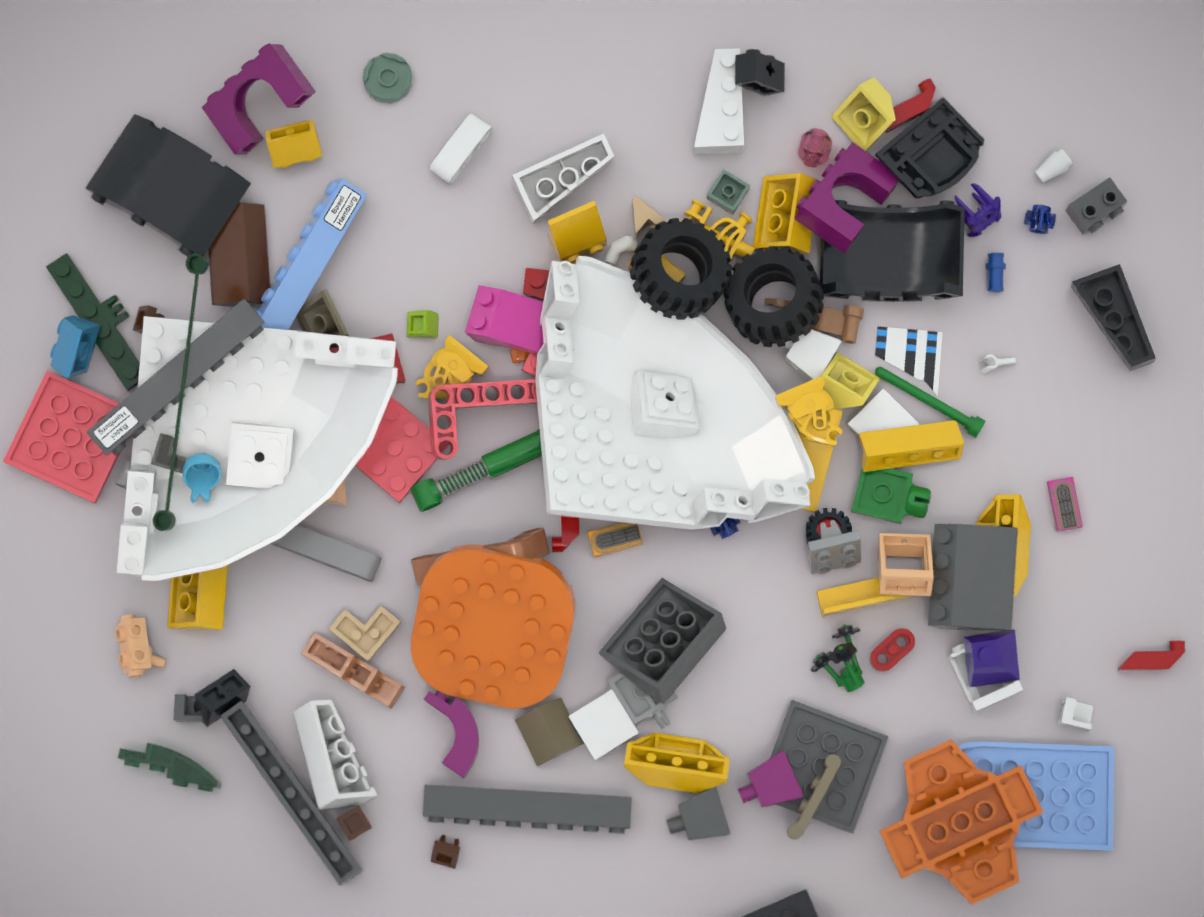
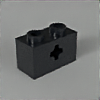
M746 50L744 54L735 55V84L763 96L782 93L785 86V63L776 60L774 56L762 54L760 50Z

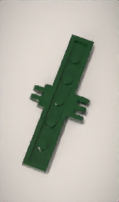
M67 253L47 265L46 268L78 317L100 325L96 344L126 390L129 391L138 385L140 363L116 328L118 324L129 317V314L125 311L117 316V313L122 311L124 307L122 303L117 304L113 308L111 307L119 300L116 295L100 303Z

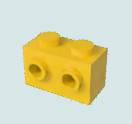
M314 119L265 131L266 142L274 168H286L295 163L311 162L323 157Z

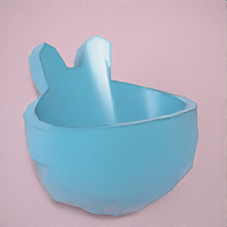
M196 453L189 457L183 466V481L192 490L190 496L192 503L197 502L199 495L202 496L204 502L208 503L211 497L209 490L220 481L221 468L217 459L212 455Z

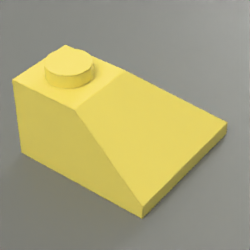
M875 77L860 84L831 116L851 140L865 151L896 120L891 95Z
M838 352L821 375L825 382L823 390L832 398L834 409L864 405L880 380V377Z

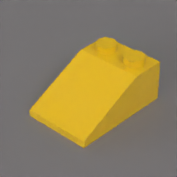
M595 201L548 220L549 239L560 262L568 261L571 264H575L578 256L588 253L590 255L598 254L607 245V238Z

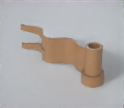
M765 298L764 303L784 308L791 301ZM845 305L844 311L824 306L822 313H818L820 318L815 326L811 324L810 329L842 336V342L855 344L859 322L863 319L864 308Z

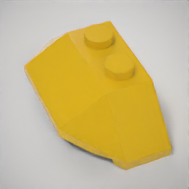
M995 495L990 505L976 521V525L1018 528L1014 583L1015 597L1028 576L1031 523L1022 495Z
M652 733L627 743L624 767L647 786L701 793L727 782L730 758L722 755L717 748L706 740Z

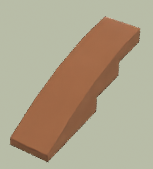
M315 632L301 653L391 709L405 688L402 684Z

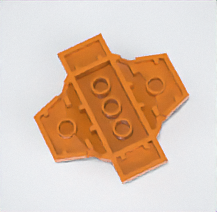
M952 739L903 761L908 803L904 810L903 818L901 821L879 830L901 879L926 868L932 872L942 874L971 905L1018 884L1019 875L1013 841L1018 834L1020 823L1044 813L1022 766H1017L998 776L991 772L980 770Z

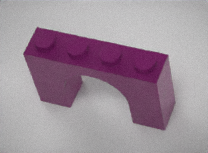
M266 44L258 51L259 55L255 59L244 63L241 67L242 70L237 75L228 78L224 82L225 86L220 91L209 95L207 98L208 102L201 107L235 155L248 154L264 139L249 119L245 109L247 91L256 81L262 79L268 82L287 108H299L316 93L281 44Z
M853 142L846 150L842 148L834 159L836 161L834 166L832 164L827 166L822 174L823 180L819 181L817 179L809 190L811 195L809 197L803 196L796 206L799 212L795 217L796 221L844 254L855 241L864 224L838 206L833 198L832 189L838 186H851L859 189L882 205L899 182L878 159Z

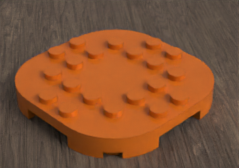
M474 544L452 548L451 551L443 554L441 557L439 556L433 562L422 582L411 637V655L418 673L434 689L454 697L504 708H524L542 701L555 689L564 669L576 611L575 596L571 585L569 586L566 579L562 576V572L557 567L537 557H534L532 560L483 549V545Z

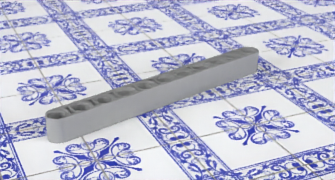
M125 460L115 483L127 489L128 471L131 469V461ZM296 525L284 536L269 543L369 582H373L382 559L373 553L300 525Z

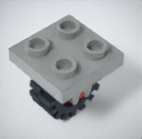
M823 508L822 514L819 510L815 511V517L811 514L809 522L806 523V539L811 574H825L832 569L840 567L850 568L857 563H861L860 535L858 531L852 532V525L849 522L848 516L844 517V512L840 510L837 514L835 508H832L831 512H828L827 508Z

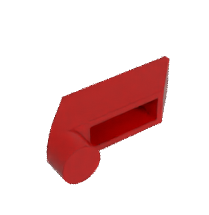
M931 78L918 85L922 92L921 94L893 107L896 120L885 131L886 133L914 120L930 108L936 89Z
M561 516L562 537H552V552H563L580 535L579 517Z
M1169 641L1170 651H1135L1121 664L1118 671L1168 670L1185 653V641Z

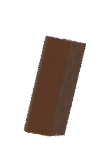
M242 202L238 203L208 249L212 305L234 307L243 299H246L249 303L262 304V296L270 288L264 204Z

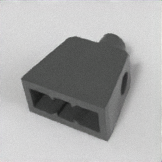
M716 787L710 788L679 804L680 816L666 820L670 834L685 830L688 840L730 835Z

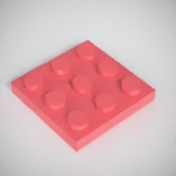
M390 396L372 443L355 466L401 503L410 492V488L418 483L437 460L431 450L430 428ZM442 441L439 444L441 454L448 448L449 444Z

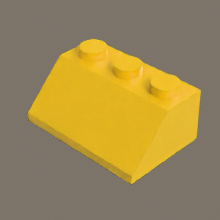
M802 173L763 176L753 241L755 250L762 248L765 251L769 250V246H777L778 250H782V247L790 248L793 254L795 252L801 254L810 253L813 232L796 221L795 217L799 212L796 206L804 195L806 197L811 195L809 190L816 179Z
M228 565L222 568L171 578L167 628L204 631L223 630Z

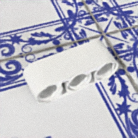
M473 113L469 114L434 159L429 170L448 184H452L488 138L492 127Z

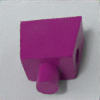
M784 751L779 752L750 771L747 775L751 784L737 789L743 803L757 798L761 807L803 797Z

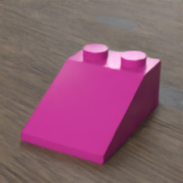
M479 285L465 333L475 342L538 353L544 344L542 326H540L543 302L503 289Z

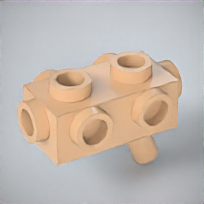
M134 614L121 616L120 623L117 624L115 630V637L120 645L118 659L120 667L123 668V674H128V678L143 676V672L152 668L151 665L163 668L165 659L152 655V647L148 644L145 617L136 618Z

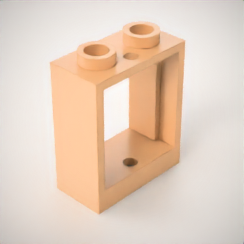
M879 533L877 547L879 594L931 596L934 576L930 535ZM886 556L922 557L923 570L886 569Z

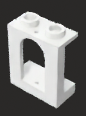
M964 643L951 649L953 653L948 656V659L973 713L1023 690L1019 681L1003 682V688L981 697L977 688L969 687Z

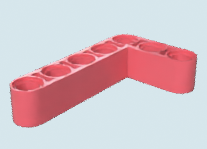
M535 379L440 385L433 388L428 394L431 450L433 455L439 460H446L452 458L457 453L456 408L537 403ZM512 386H517L521 389L522 394L519 399H514L511 396L510 389ZM488 387L495 389L497 393L494 401L486 398L485 391ZM462 389H467L471 392L472 399L469 403L462 401L460 398ZM437 391H443L446 394L447 400L444 404H439L435 400ZM439 416H444L448 419L449 425L447 429L442 430L437 426ZM442 441H446L450 445L451 449L448 455H443L439 451V444Z

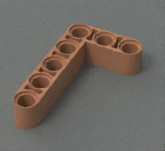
M544 528L522 532L505 542L483 545V549L532 560L534 557L542 558L550 553ZM449 551L411 559L417 585H422L433 562L439 556L441 557Z

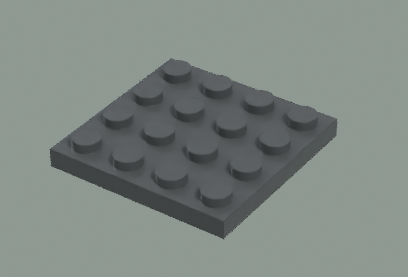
M791 700L770 758L781 751L785 752L803 797L775 805L799 813L797 810L804 798L809 800L813 792L809 788L816 775L821 777L825 770L824 759L831 754H835L841 760L840 767L812 819L853 834L889 736Z

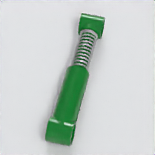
M540 428L536 432L481 456L480 463L476 461V464L472 463V466L468 465V468L464 467V470L460 469V472L456 471V474L452 472L451 476L448 474L447 478L443 477V480L439 478V480L434 481L433 478H430L412 486L410 491L419 511L424 512L440 505L443 502L442 498H445L447 494L450 495V492L455 493V490L459 491V488L463 490V486L467 488L468 484L471 486L472 482L475 484V481L479 482V479H484L483 477L487 478L489 476L493 479L541 457Z

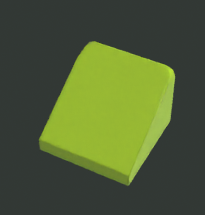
M430 310L408 312L407 337L437 338L438 313Z

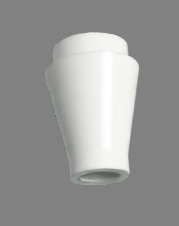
M1060 149L1059 151H1054L1039 169L1035 171V174L1044 184L1046 181L1069 171V167L1073 165V162L1065 151Z

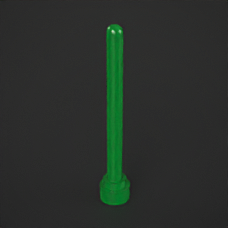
M883 367L875 369V374L878 377L964 425V429L968 431L967 434L974 438L978 436L986 422L978 416L976 418L972 415L968 417Z

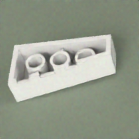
M740 48L715 49L693 155L743 153L742 87L735 84V55L740 54Z
M604 133L512 175V180L533 224L613 161L614 154Z
M332 700L309 701L294 711L318 809L358 806L377 796L374 787L370 788L365 779L367 773L364 767L359 766L353 754L356 752L353 744L346 739L343 733L346 729Z

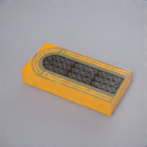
M624 522L588 532L594 557L643 545L639 525Z

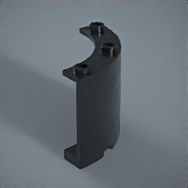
M134 114L85 189L92 193L91 198L101 205H104V203L110 204L131 215L130 219L142 227L146 224L180 246L179 251L187 257L193 253L205 255L251 183L227 165L223 167L215 161H210L212 155L165 127L159 129L152 121Z
M835 200L840 208L862 222L864 226L845 254L821 238L820 283L824 296L849 299V296L854 295L862 296V301L916 302L922 301L923 296H931L935 300L963 296L965 207L954 205V201L949 200L940 201L938 205L901 208L900 205H887L886 208L849 205L844 200Z

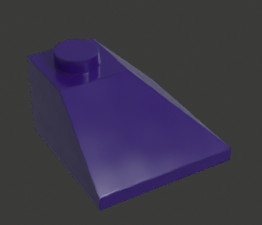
M1014 629L1012 631H998L964 637L969 687L1020 680Z

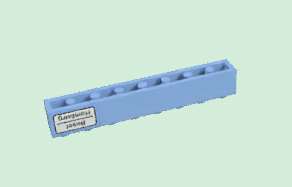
M343 178L332 180L327 185L324 191L326 194L322 203L318 202L312 211V215H314L312 220L301 229L299 234L301 239L297 245H293L287 254L288 261L284 267L281 266L274 276L276 280L274 285L263 294L261 299L263 303L259 310L256 309V312L265 321L261 325L262 327L289 330L366 198V193Z

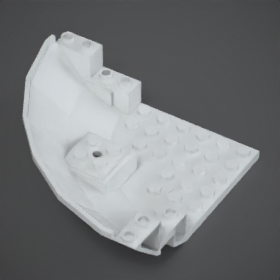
M578 256L576 264H571L568 261L551 262L540 316L544 344L537 353L535 378L547 514L693 530L719 527L726 518L744 519L748 523L759 522L810 506V491L807 483L815 479L814 469L797 429L788 416L787 408L778 407L775 401L776 393L753 362L701 314L693 319L687 316L685 320H677L674 315L671 318L663 316L661 311L657 313L650 309L652 306L648 302L644 304L641 301V293L635 292L633 288L635 280L630 278V273L586 256ZM666 396H669L673 401H669Z
M144 316L138 388L186 348L189 320ZM193 321L190 344L214 323ZM264 328L254 339L248 336L242 342L244 347L234 356L228 353L222 358L225 363L215 372L209 369L202 375L205 380L195 389L189 386L184 391L185 397L182 404L169 511L175 515L176 523L169 531L157 530L153 525V516L157 511L165 510L179 402L176 405L170 402L163 408L166 413L156 422L150 419L143 425L146 430L137 438H133L131 469L128 471L124 522L121 524L117 573L142 575V580L158 581L222 568L281 538L332 496L372 443L397 381L398 368H394L396 342L275 328ZM332 343L339 345L337 353H332L329 350V346ZM257 452L264 454L265 459L262 462L255 460ZM196 453L212 455L217 459L221 468L220 481L209 490L211 497L208 503L204 502L201 495L198 496L197 502L192 503L190 501L192 490L183 481V466L187 459ZM135 506H140L142 508L141 515H135L133 513V508Z

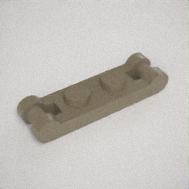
M831 754L824 759L825 770L822 776L816 775L809 788L813 790L809 800L804 798L797 812L801 813L796 823L789 825L787 828L789 838L798 839L805 832L840 767L841 760L837 755Z

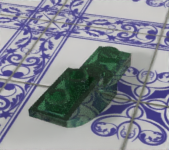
M147 743L145 753L122 748L119 750L118 759L125 760L124 765L139 768L140 763L150 765L149 770L163 773L165 768H168L166 778L173 780L172 785L188 787V783L198 784V790L213 792L214 787L221 788V782L211 772L193 759L174 750Z

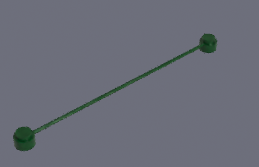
M193 253L186 259V268L190 273L195 274L166 506L165 510L157 511L153 516V525L159 531H169L176 523L175 515L169 511L193 318L199 275L204 274L209 267V261L206 256L198 253Z

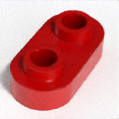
M904 628L897 629L871 652L870 663L872 667L880 672L890 670L914 648L915 637L913 633ZM900 637L906 641V645L903 647L897 644V639ZM881 654L887 657V662L884 664L878 661V656Z

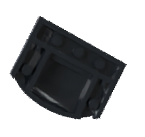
M943 97L874 156L918 199L946 191L965 177L979 157L980 146H983L985 139Z

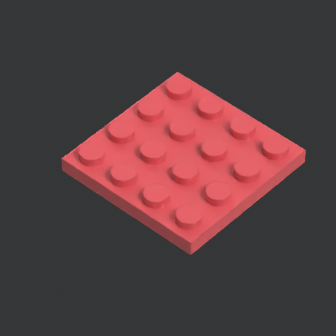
M46 371L3 462L96 504L121 451L116 455L111 452L106 456L86 432L120 403L50 371Z

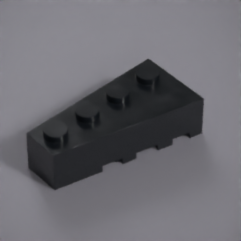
M1120 264L1072 281L1071 288L1130 371L1155 362L1156 357Z

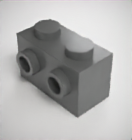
M1109 177L1070 203L1065 211L1083 235L1087 231L1094 233L1104 225L1102 221L1108 217L1113 220L1122 214L1127 200Z

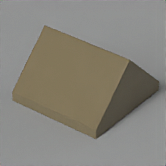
M327 289L322 290L303 305L296 316L303 331L349 336ZM332 343L329 346V348L337 347L339 345L336 343Z
M562 698L538 706L515 719L537 766L583 744L579 733L568 717L569 713Z

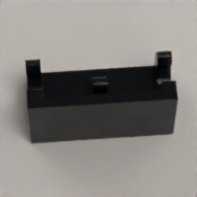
M233 669L194 695L196 698L194 711L197 713L202 710L204 714L203 723L208 727L219 720L222 714L240 701L245 703L251 686Z

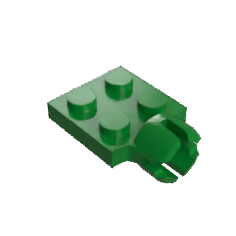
M862 469L851 512L901 524L902 519L907 515L924 518L928 511L931 490L914 485L912 483L913 474L895 469L863 472Z

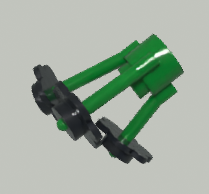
M844 624L837 629L838 633L832 635V638L845 637L846 644L836 646L833 652L829 651L826 654L822 652L816 655V658L813 660L814 666L810 670L817 672L820 668L824 667L835 679L838 687L844 686L847 692L857 690L865 683L861 676L863 672L859 667L855 654L857 649L852 644L850 635L859 632L860 628H853L852 625ZM829 661H833L835 664L844 662L846 667L840 670L841 676L828 664Z

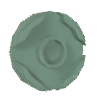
M380 54V56L371 59L364 69L363 81L366 91L379 102L392 103L399 101L408 94L412 87L413 76L410 66L404 58L396 54Z

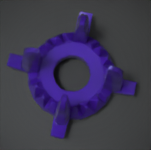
M973 183L971 186L978 195L972 192V195L981 206V208H977L978 212L974 213L958 196L955 195L954 197L958 206L965 207L964 223L971 231L967 234L969 237L981 235V231L1002 218L1000 197L998 196L993 199L978 184Z

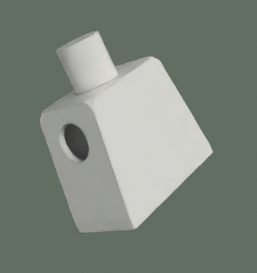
M811 329V332L806 336L804 334L800 335L799 341L792 343V340L785 342L786 346L783 347L789 349V352L784 361L805 379L811 381L823 374L842 341Z

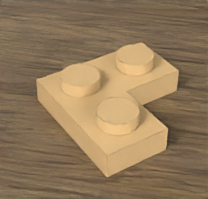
M382 606L379 607L365 625L345 609L330 626L329 630L369 662L401 622Z

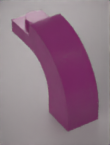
M437 690L433 694L429 691L424 701L447 716L455 729L453 747L442 761V764L464 779L472 768L478 754L479 732L477 724L467 706L457 697L449 705L448 701L450 699Z

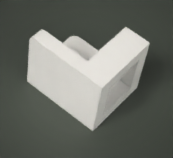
M1064 698L1058 724L1085 731L1091 730L1092 724H1090L1093 706L1076 702V699Z

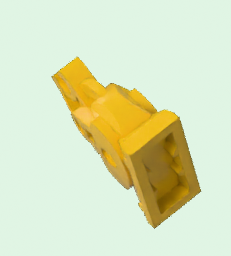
M448 335L445 340V347L438 350L425 367L424 378L415 381L416 386L420 384L427 385V391L425 393H418L419 398L428 399L429 392L437 386L470 383L474 373L482 376L489 369V366L451 335ZM436 367L434 376H431L432 369ZM437 391L435 399L443 400L447 399V396L443 391Z
M823 376L775 396L778 407L788 408L790 420L794 421L800 430L799 433L806 437L807 440L828 446L836 445L837 441L831 440L829 434L837 432L841 436L843 430L836 426L837 413L834 409L832 398L823 390L825 385ZM827 412L830 414V422L826 420Z

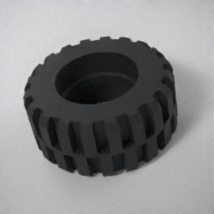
M678 218L669 219L668 222L662 221L647 232L634 251L635 254L632 256L630 263L632 267L630 278L635 280L633 288L636 293H641V301L644 304L648 302L652 306L650 309L655 313L661 311L663 316L671 318L674 315L677 320H685L687 316L691 319L696 318L701 313H706L710 310L728 287L730 282L729 276L732 273V266L728 264L731 260L728 251H724L726 245L723 240H718L715 237L717 233L712 229L710 231L705 229V224L700 222L694 224L692 219L684 218L681 222H679ZM665 253H678L690 259L699 272L700 283L684 285L673 280L663 268L661 255Z
M769 246V250L765 251L762 248L756 249L755 254L751 256L746 254L742 257L743 262L741 264L737 262L732 267L733 275L729 276L730 282L723 293L725 307L735 328L738 329L744 338L748 337L750 342L757 345L761 341L763 347H772V344L783 347L786 346L785 342L791 340L792 343L799 341L800 335L804 334L806 336L811 332V324L815 326L820 319L818 313L823 311L824 305L822 300L824 299V294L817 273L810 261L805 260L804 255L799 252L793 254L790 248L782 247V250H778L777 246ZM783 281L796 287L793 299L781 310L761 312L752 308V301L756 293L769 283Z

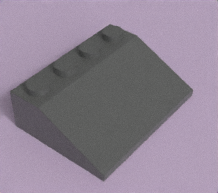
M935 524L932 556L934 578L929 601L928 626L947 630L1012 631L1018 528L969 524Z
M662 578L599 651V654L643 692L664 704L727 628L721 612Z

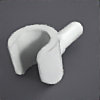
M991 354L979 360V362L983 361L988 365L981 369L983 373H988L1000 365L1016 363L1015 357L997 359Z

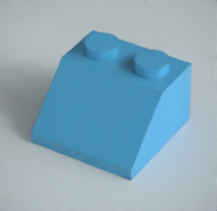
M74 315L61 320L57 328L59 337L50 353L52 358L50 366L66 378L87 373L100 325Z

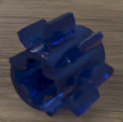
M1033 205L1032 210H1027L1025 213L1024 224L1030 225L1029 231L1032 233L1047 234L1048 228L1053 229V226H1055L1056 214H1051V207Z
M726 518L719 527H711L710 529L714 536L719 534L721 539H725L739 531L736 525L740 524L741 521L740 519Z

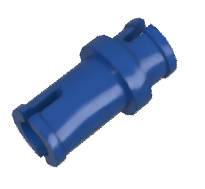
M988 253V263H986V269L988 270V292L1004 291L1003 270L1006 269V263H1003L1004 253Z

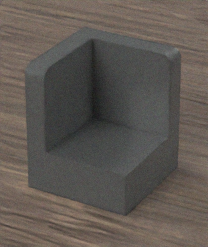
M175 694L173 720L177 722H203L204 714L202 710L197 713L194 711L196 699L194 696Z

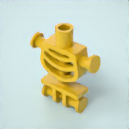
M692 199L690 210H686L684 213L688 217L687 219L705 224V229L708 231L712 229L717 233L715 237L718 240L722 239L726 245L724 251L726 252L731 248L729 252L731 260L735 254L742 258L746 254L751 256L754 253L755 247L743 241L746 235L744 227L748 223H752V219L747 214L740 212V217L736 222L729 217H723L710 227L708 224L706 225V221L712 213V208L708 206L701 217L698 214L706 206L700 201ZM722 225H728L722 232L717 231V228ZM732 230H736L728 237L727 234L729 232H731Z

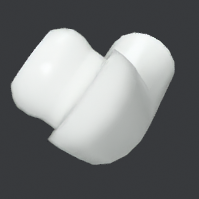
M628 235L613 241L604 263L615 267L622 252L626 250L634 252L638 246L637 241Z

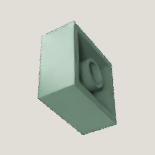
M723 169L707 194V199L733 215L749 191L750 185Z

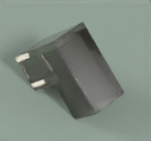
M160 433L151 461L152 465L170 470L174 436ZM176 454L175 472L183 473L182 469L187 461V457Z

